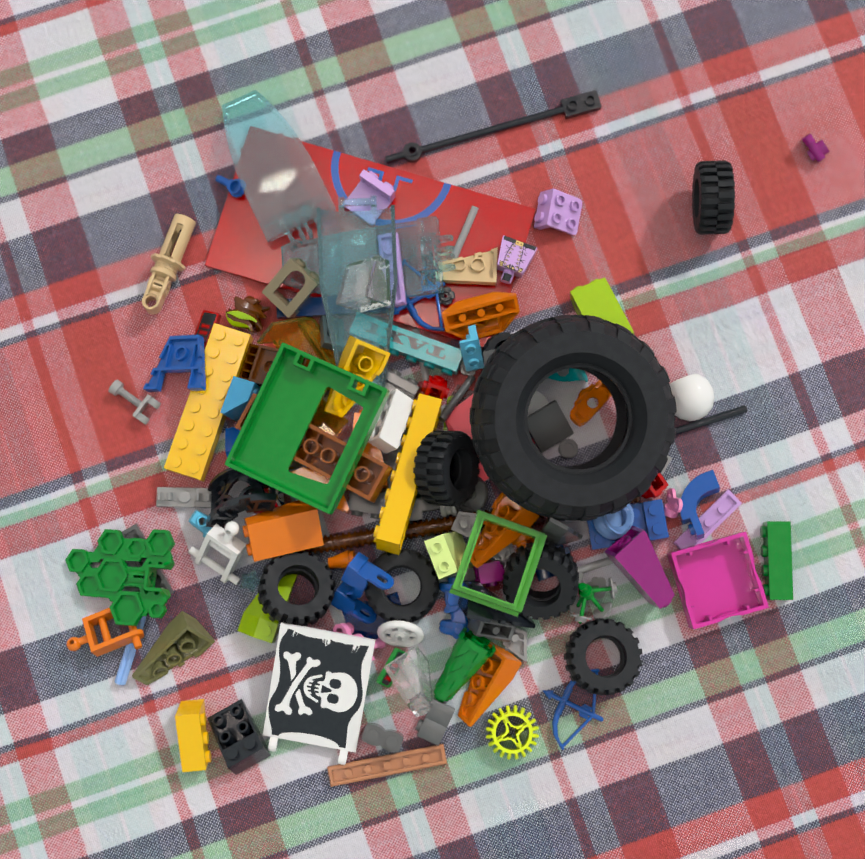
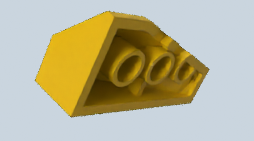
M350 335L342 352L338 367L372 382L376 376L383 372L391 353ZM358 382L356 389L362 392L365 384ZM331 388L324 411L343 418L356 402Z

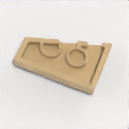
M498 247L488 252L474 253V255L465 258L459 257L440 262L439 283L496 285Z

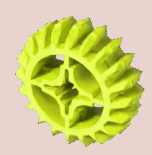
M506 705L507 712H503L502 708H499V716L494 712L492 713L495 721L488 719V723L492 724V727H486V731H491V734L486 735V739H493L488 745H496L493 752L496 753L500 749V757H503L506 752L508 760L511 759V754H514L516 760L519 759V752L525 757L526 753L523 750L527 749L529 752H532L529 744L534 746L537 744L532 740V737H539L538 734L533 733V731L539 728L538 726L531 725L536 722V719L528 720L531 713L528 712L524 716L525 708L523 707L517 712V705L513 706V711H510L509 705ZM508 716L520 717L525 722L513 725L510 723ZM503 720L505 730L500 736L496 737L497 725ZM507 723L510 725V727H513V730L514 728L517 729V731L515 732V737L517 741H515L514 737H512L511 735L507 736V734L509 733V727ZM528 727V737L521 744L519 735ZM512 740L517 748H506L500 742Z

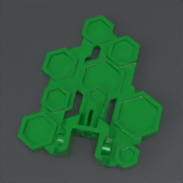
M105 529L97 540L98 546L94 552H88L84 549L71 550L65 561L69 571L76 572L80 577L76 583L80 596L109 598L113 602L110 610L115 624L137 626L143 616L147 617L148 614L151 618H163L167 612L165 604L171 597L168 589L155 588L157 569L172 570L175 565L171 554L175 542L170 531L153 529L145 540L142 538L127 539L123 537L120 530ZM142 558H147L142 567L127 566L126 561L140 562ZM104 559L98 568L91 567L92 562L100 563ZM125 586L139 587L140 592L122 590Z

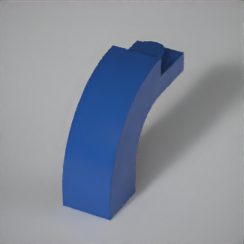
M713 470L695 477L687 485L681 497L683 503L680 512L682 525L690 523L688 525L691 536L695 535L696 540L704 538V531L696 508L702 499L720 491V486Z

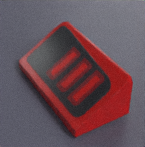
M203 310L195 335L204 337V350L214 323L219 324L221 319L219 313Z

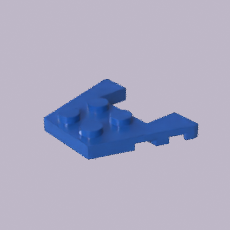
M201 335L170 336L159 356L161 360L157 368H153L150 373L153 375L150 382L145 383L143 389L147 392H161L166 373L191 372L187 388L191 391H205L204 337Z

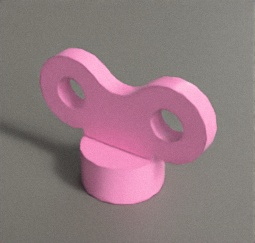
M669 488L666 495L668 503L664 506V513L667 517L676 518L682 510L683 503L682 499L676 497L675 489Z

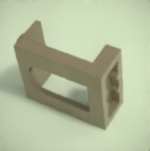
M290 258L262 291L288 318H294L300 312L298 309L318 286L324 284L320 280L321 277L315 271H310L306 267V262L301 258ZM299 271L304 275L305 284L289 302L277 289L290 273Z

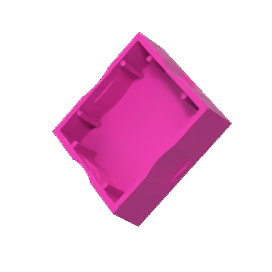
M746 532L735 533L667 553L690 629L718 623L731 616L745 615L769 608L761 580L755 570L754 556Z

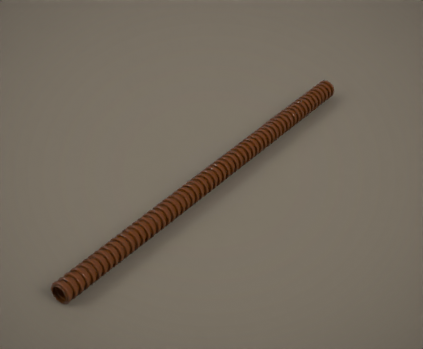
M640 497L635 498L630 504H633V502L639 503ZM491 509V511L485 510V512L491 514L493 511V509ZM450 515L449 518L443 517V519L437 517V520L431 518L430 521L425 519L424 522L419 520L418 523L413 521L411 524L409 522L404 540H407L409 537L413 539L412 537L419 538L418 536L424 537V535L430 536V534L454 532L451 528L457 516L452 517ZM367 528L365 531L361 529L359 532L355 530L353 533L348 531L347 534L342 532L341 535L336 533L335 536L330 534L329 537L324 535L323 546L304 551H308V555H311V553L317 554V552L323 553V551L329 552V550L335 551V549L339 551L341 548L345 550L347 547L352 549L353 546L358 548L359 545L364 547L365 544L370 546L371 543L376 545L373 536L375 529L371 528V530H368Z

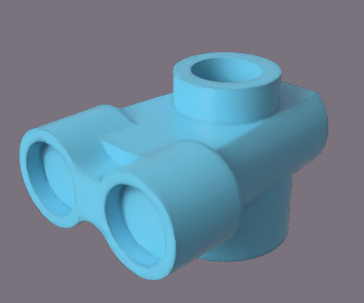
M198 510L194 511L188 521L193 527L203 533V537H206V534L213 528L206 527L208 515ZM200 518L204 519L202 525L199 524Z

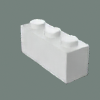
M398 389L390 391L385 407L368 442L385 454L397 450L401 444L402 434L406 430L408 417L412 413L411 409L414 400Z

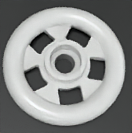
M388 621L381 624L377 630V635L383 642L396 647L416 646L424 639L422 629L407 621Z

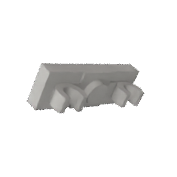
M157 487L156 506L211 508V491H208V488Z

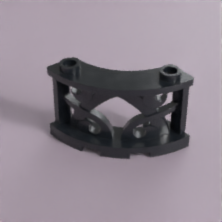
M232 468L225 469L216 475L208 485V491H211V513L206 520V527H214L215 524H218L225 528V525L237 518L238 513L242 511L247 513L273 511L277 501L276 489ZM240 480L250 485L241 491L239 497L233 498L228 495L233 485ZM270 488V493H266L264 489Z

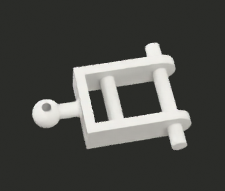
M234 521L228 522L225 528L215 524L206 534L200 550L192 546L188 553L196 558L194 563L197 565L203 562L222 575L220 581L226 583L228 580L235 585L239 583L240 578L234 575L233 572L246 548V543L235 537L239 532V525ZM211 547L230 559L226 569L207 556Z

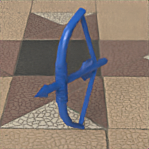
M404 259L402 267L406 265L429 285L423 288L422 294L413 299H410L406 293L407 305L394 307L389 315L400 314L401 310L407 308L411 317L420 326L427 330L445 331L438 296V289L445 286V282L435 286ZM435 296L440 327H432L425 323L418 316V312H416L417 310L413 304L424 297L430 299Z
M590 669L597 675L600 669ZM572 680L565 687L566 689H564V694L561 697L554 694L553 690H542L549 699L553 698L559 701L552 721V730L561 750H564V747L592 718L600 722L604 720L603 717L595 714L596 694H593L592 707L586 704L579 706L568 700L572 693L571 691H573L572 688L576 684ZM565 705H568L578 710L579 716L587 720L562 744L558 737L557 725Z

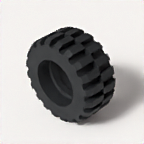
M726 160L700 161L695 165L692 184L694 229L700 235L727 234L732 229L735 209L733 167Z
M436 430L430 432L420 442L421 446L417 448V456L414 458L415 468H413V473L415 474L414 482L417 485L416 489L421 497L431 505L461 506L474 494L475 485L478 483L477 478L480 472L478 464H480V460L475 452L471 437L461 431Z
M533 542L527 543L525 548L523 546L517 548L516 553H512L509 561L506 563L503 576V593L506 595V600L509 603H514ZM549 542V545L544 544L536 570L551 572L560 583L549 591L529 589L521 615L528 617V615L532 616V619L538 620V618L549 620L550 616H554V618L561 616V611L563 613L567 612L570 605L574 604L578 594L579 573L576 562H573V557L570 553L565 554L564 548L561 546L556 548L554 543Z
M403 548L400 551V555L385 552L372 562L388 574L396 568H408L415 572L420 580V592L417 598L405 605L391 602L385 595L384 590L367 581L368 584L364 591L369 606L378 616L386 621L400 620L411 623L428 614L438 597L439 580L433 565L425 556L417 551ZM377 576V579L384 583V579Z
M303 550L302 554L294 552L281 555L279 558L274 557L271 559L270 564L266 565L258 585L259 604L263 605L262 611L264 614L269 613V619L272 622L276 619L279 621V626L283 622L307 627L308 624L314 625L326 614L334 598L335 580H332V571L326 570L328 566L326 562L318 561L319 556L315 554L313 557L309 556V552ZM287 575H301L312 584L314 597L309 603L304 605L291 604L280 595L278 591L279 581Z
M596 619L579 626L575 632H572L569 637L570 640L566 642L565 646L567 649L564 654V660L567 663L565 668L566 671L570 672L571 675L569 677L571 680L575 681L580 689H584L591 694L613 695L624 691L627 686H631L634 683L633 679L639 676L640 671L638 669L643 663V660H640V655L643 654L642 648H638V643H640L638 638L633 637L632 634L634 632L630 628L626 629L624 627L625 624L614 622L613 619ZM599 638L611 640L617 646L620 653V663L617 670L608 676H600L593 673L586 662L588 645Z

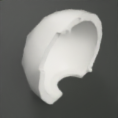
M700 374L688 375L669 384L672 395L675 396L677 407L675 416L689 422L700 420L713 408L715 399L713 388L709 381Z

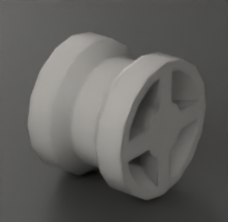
M440 505L442 517H447L448 515L457 516L459 506Z
M509 545L492 558L500 562L505 561L511 553Z

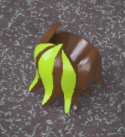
M235 296V309L226 311V317L232 326L245 328L253 336V326L257 332L263 330L260 318L266 319L267 316L263 312L270 310V307L260 305L261 300L255 299L252 296H247L244 300Z

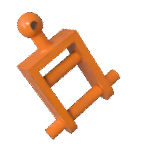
M110 608L82 618L86 635L80 638H69L66 646L70 651H77L81 645L89 643L91 652L98 657L130 643H133L135 649L142 648L140 639L144 637V632L142 629H137V626H128L130 632L111 639L107 621L113 619ZM98 624L100 626V630L104 641L100 644L98 643L96 632L94 629V626Z

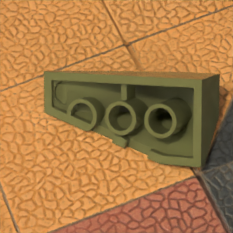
M181 611L164 629L132 677L145 685H149L167 675L168 670L177 665L181 667L185 664L184 661L193 656L197 658L202 655L215 640L196 618Z

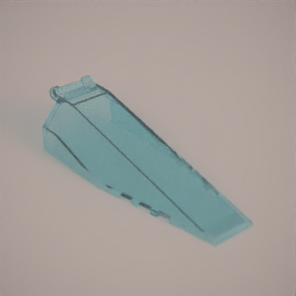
M376 196L352 199L338 197L339 212L316 208L319 284L337 367L350 335L389 352L398 285L395 205H391L390 208L377 210ZM371 205L370 211H345V206ZM390 261V264H387L390 266L379 271L383 273L391 303L389 305L385 304L383 307L381 305L379 308H369L367 311L364 309L361 312L360 310L363 307H360L367 274H359L362 273L359 272V269L368 266L373 268L372 266L376 264L379 266V263ZM388 361L383 372L372 381L384 388Z

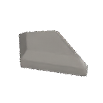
M458 512L451 530L469 538L476 519V513Z
M515 628L511 641H503L502 644L526 662L527 632Z

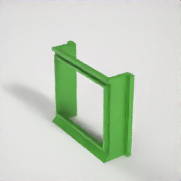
M477 510L469 540L449 593L518 617V614L523 610L547 535ZM484 521L534 538L513 604L462 586Z

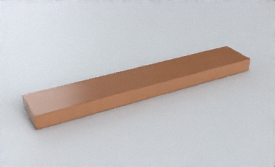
M439 744V746L432 745L347 762L345 765L327 766L330 786L333 787L447 764L444 744Z

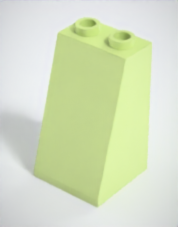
M450 532L424 541L438 580L440 581L457 574L466 548L462 534ZM471 562L469 563L468 569L473 568V564Z

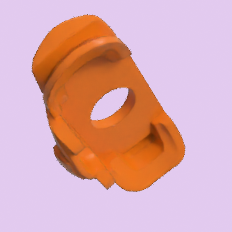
M600 380L579 392V396L574 402L575 406L570 411L571 421L579 427L583 426L610 399L611 393ZM590 398H595L598 400V406L590 408L587 405V401Z

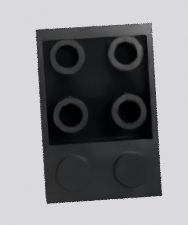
M242 699L207 718L226 765L235 775L271 756L257 725Z

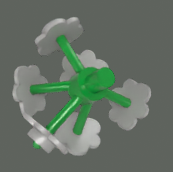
M578 572L580 597L576 596L574 604L570 605L569 611L576 614H570V616H574V621H578L579 624L582 622L586 623L587 619L592 620V618L584 617V612L589 610L587 606L588 600H591L597 607L593 612L594 618L604 619L608 617L612 611V603L608 602L600 605L594 597L602 599L605 596V592L609 591L611 599H615V594L618 593L616 582H613L612 577L608 578L609 584L607 587L605 578L593 577L591 582L585 584L582 580L583 574Z

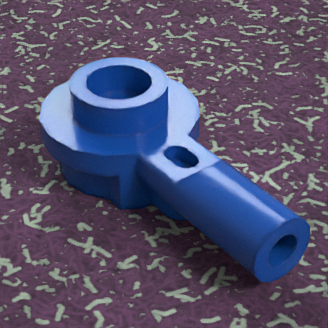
M217 175L216 182L226 186L233 197L238 198L244 195L246 183L242 179L229 180L221 175Z

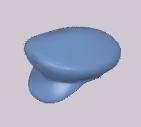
M627 504L625 508L616 513H610L593 519L594 526L603 537L610 540L619 539L633 525V509L630 504Z

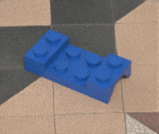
M662 499L630 504L634 512L632 526L643 529L650 541L669 537ZM593 520L586 521L590 537V550L608 548L617 540L603 537L596 530Z

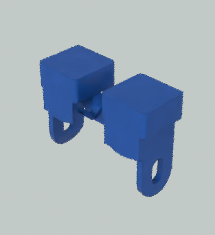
M358 552L348 564L341 578L343 582L335 591L331 605L349 616H354L363 623L371 624L376 620V613L370 606L357 598H361L368 584L367 581L382 590H387L393 587L394 579L388 573L369 562L367 556ZM377 576L386 580L387 583H383L382 581L377 579ZM360 610H363L366 613H368L370 617L363 615L360 612Z

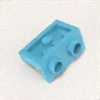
M476 325L468 326L469 334L466 335V340L459 341L465 369L466 371L484 368V361Z

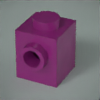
M500 561L487 562L479 568L473 565L476 582L490 587L498 585L497 581L503 580L504 566L500 564Z

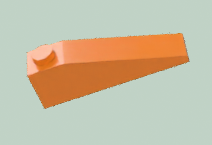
M503 492L497 497L491 507L493 508L492 515L529 528L539 517L538 514L528 511L510 500ZM484 521L483 524L485 526L478 536L470 562L476 568H479L522 534Z
M492 642L488 646L491 648L494 645L496 651L471 677L468 691L464 692L458 716L470 727L473 726L513 680L522 664L512 653Z

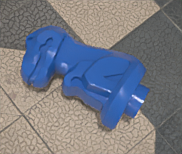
M456 576L448 577L447 582L439 583V590L444 592L446 604L443 611L451 616V619L440 621L439 631L458 639V635L463 628L467 627L466 632L469 631V621L458 605L459 596L449 593L451 585H453ZM463 580L462 586H464V583H465V582H468V583H472V582L464 581V580Z

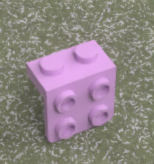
M363 169L359 175L360 182L344 202V206L373 226L394 200L395 190H393L394 187L385 181L383 183L374 172H367Z
M554 188L540 192L537 212L534 217V228L541 230L551 227L570 235H576L582 200Z

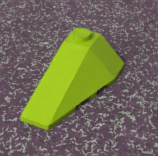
M297 574L287 575L279 581L278 591L287 602H289ZM258 593L244 611L237 631L269 643H275L280 628L278 625L279 621L275 619L272 622L269 619V613L264 614L262 611L263 605L259 604Z

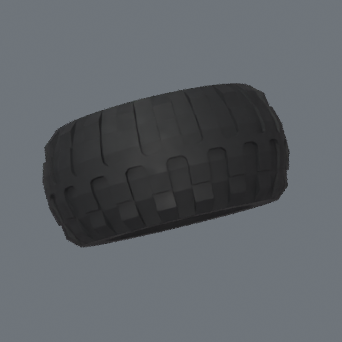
M560 315L537 321L507 338L491 354L475 383L470 408L471 433L475 452L487 476L510 500L528 511L561 521H589L610 513H616L625 508L635 498L641 497L651 487L652 481L662 472L668 461L667 455L670 446L674 444L676 436L674 423L675 413L677 412L675 396L672 395L669 385V376L664 366H661L654 356L653 350L644 341L639 340L633 335L630 330L617 323L615 324L589 315ZM567 368L580 369L597 377L611 393L616 407V427L607 447L594 459L576 466H559L546 459L534 445L528 429V408L535 391L549 376Z

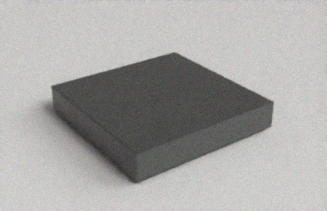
M556 400L528 416L529 433L541 453L574 434Z

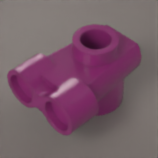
M811 133L802 138L806 147L809 148L807 154L812 161L816 159L817 162H820L825 158L824 155L830 152L823 140L816 143Z

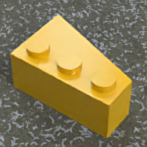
M204 699L181 701L175 714L182 772L206 770L208 763L211 762V751L208 750L209 734L206 730Z

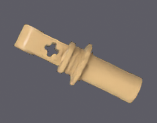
M174 215L160 253H153L151 255V259L155 264L150 270L152 276L149 278L142 298V304L149 314H158L161 311L170 291L171 283L177 279V272H183L186 269L182 265L181 260L196 222L185 215ZM150 301H157L153 307H148Z

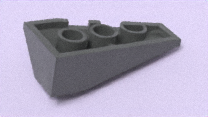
M547 518L540 532L547 535L545 544L549 545V542L555 544V547L580 540L583 535L553 518Z

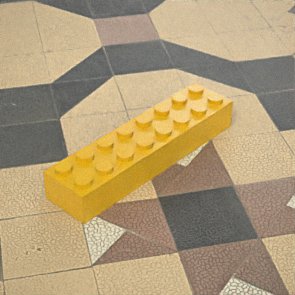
M214 323L205 348L206 390L190 391L164 469L202 482L205 481L227 417L220 412L233 376L239 377L249 344L253 342L250 334Z
M419 394L418 400L414 399L412 415L408 418L407 431L401 441V452L397 454L396 469L391 474V489L387 488L385 494L386 507L382 506L379 514L380 525H376L374 530V542H376V549L400 555L418 493L417 485L414 482V458L417 456L416 451L421 446L420 442L430 432L436 431L439 416L441 415L442 399Z

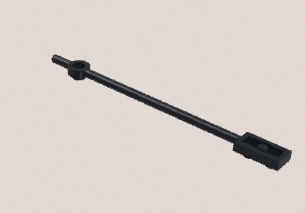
M597 90L562 99L560 101L561 106L423 146L414 142L408 143L402 152L385 156L387 164L402 159L414 163L419 161L422 154L563 113L565 119L600 110L602 106ZM414 149L416 152L411 154L409 150Z

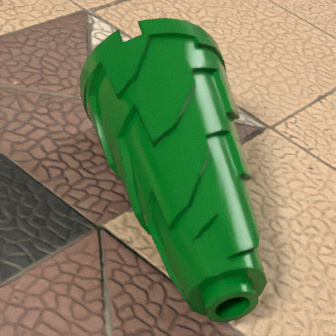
M467 627L462 629L445 664V668L434 686L433 692L436 700L442 703L451 700L460 688L486 663L489 657L493 656L496 648L494 645L491 648L488 646L491 642L489 639L475 636L470 630L466 632Z

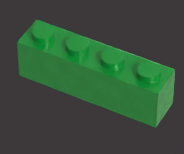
M791 521L763 522V526L760 527V536L763 538L761 556L764 557L761 573L765 579V584L762 586L766 599L793 600Z

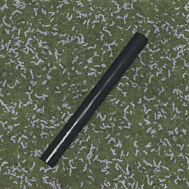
M743 405L675 427L676 435L746 413L747 407Z

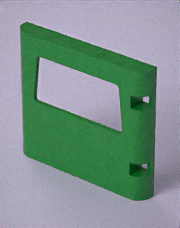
M282 342L224 465L331 515L338 507L389 397V390ZM304 358L310 360L308 367L302 365ZM358 382L365 384L362 392L356 389ZM327 388H332L361 405L363 410L329 482L324 484L291 473L289 468Z

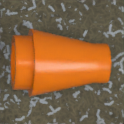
M346 550L333 557H329V568L346 569L356 556L355 551Z

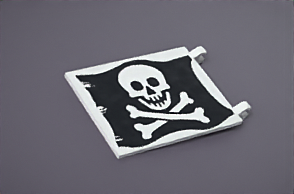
M281 622L263 735L270 737L268 751H276L280 738L339 749L338 764H346L348 751L356 753L376 639Z

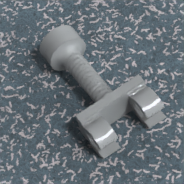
M115 380L108 392L114 396L119 394L135 405L137 409L132 416L146 425L150 419L142 414L148 403L156 409L160 407L161 403L149 394L141 401L123 388L124 384L121 381Z

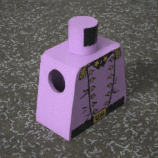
M503 235L497 269L503 271L500 281L511 284L514 276L522 278L536 254L537 247Z

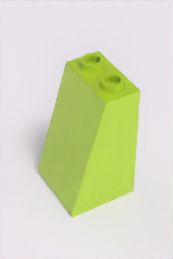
M605 277L595 279L584 286H577L570 291V299L577 315L596 316L603 320L617 323L630 330L634 335V331Z

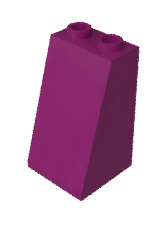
M632 526L624 536L617 539L604 553L648 603L659 609L665 608L672 602L671 599L675 594L647 533L643 529Z

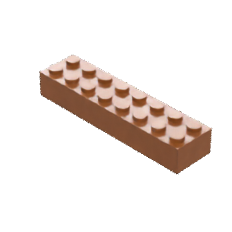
M253 393L235 426L238 430H241L257 396L255 393ZM310 424L294 460L330 479L347 443ZM363 452L347 485V489L375 503L393 468Z

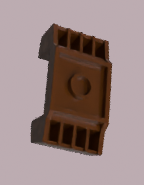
M249 344L238 378L255 382L259 386L262 385L279 349ZM304 358L302 365L308 367L310 360Z

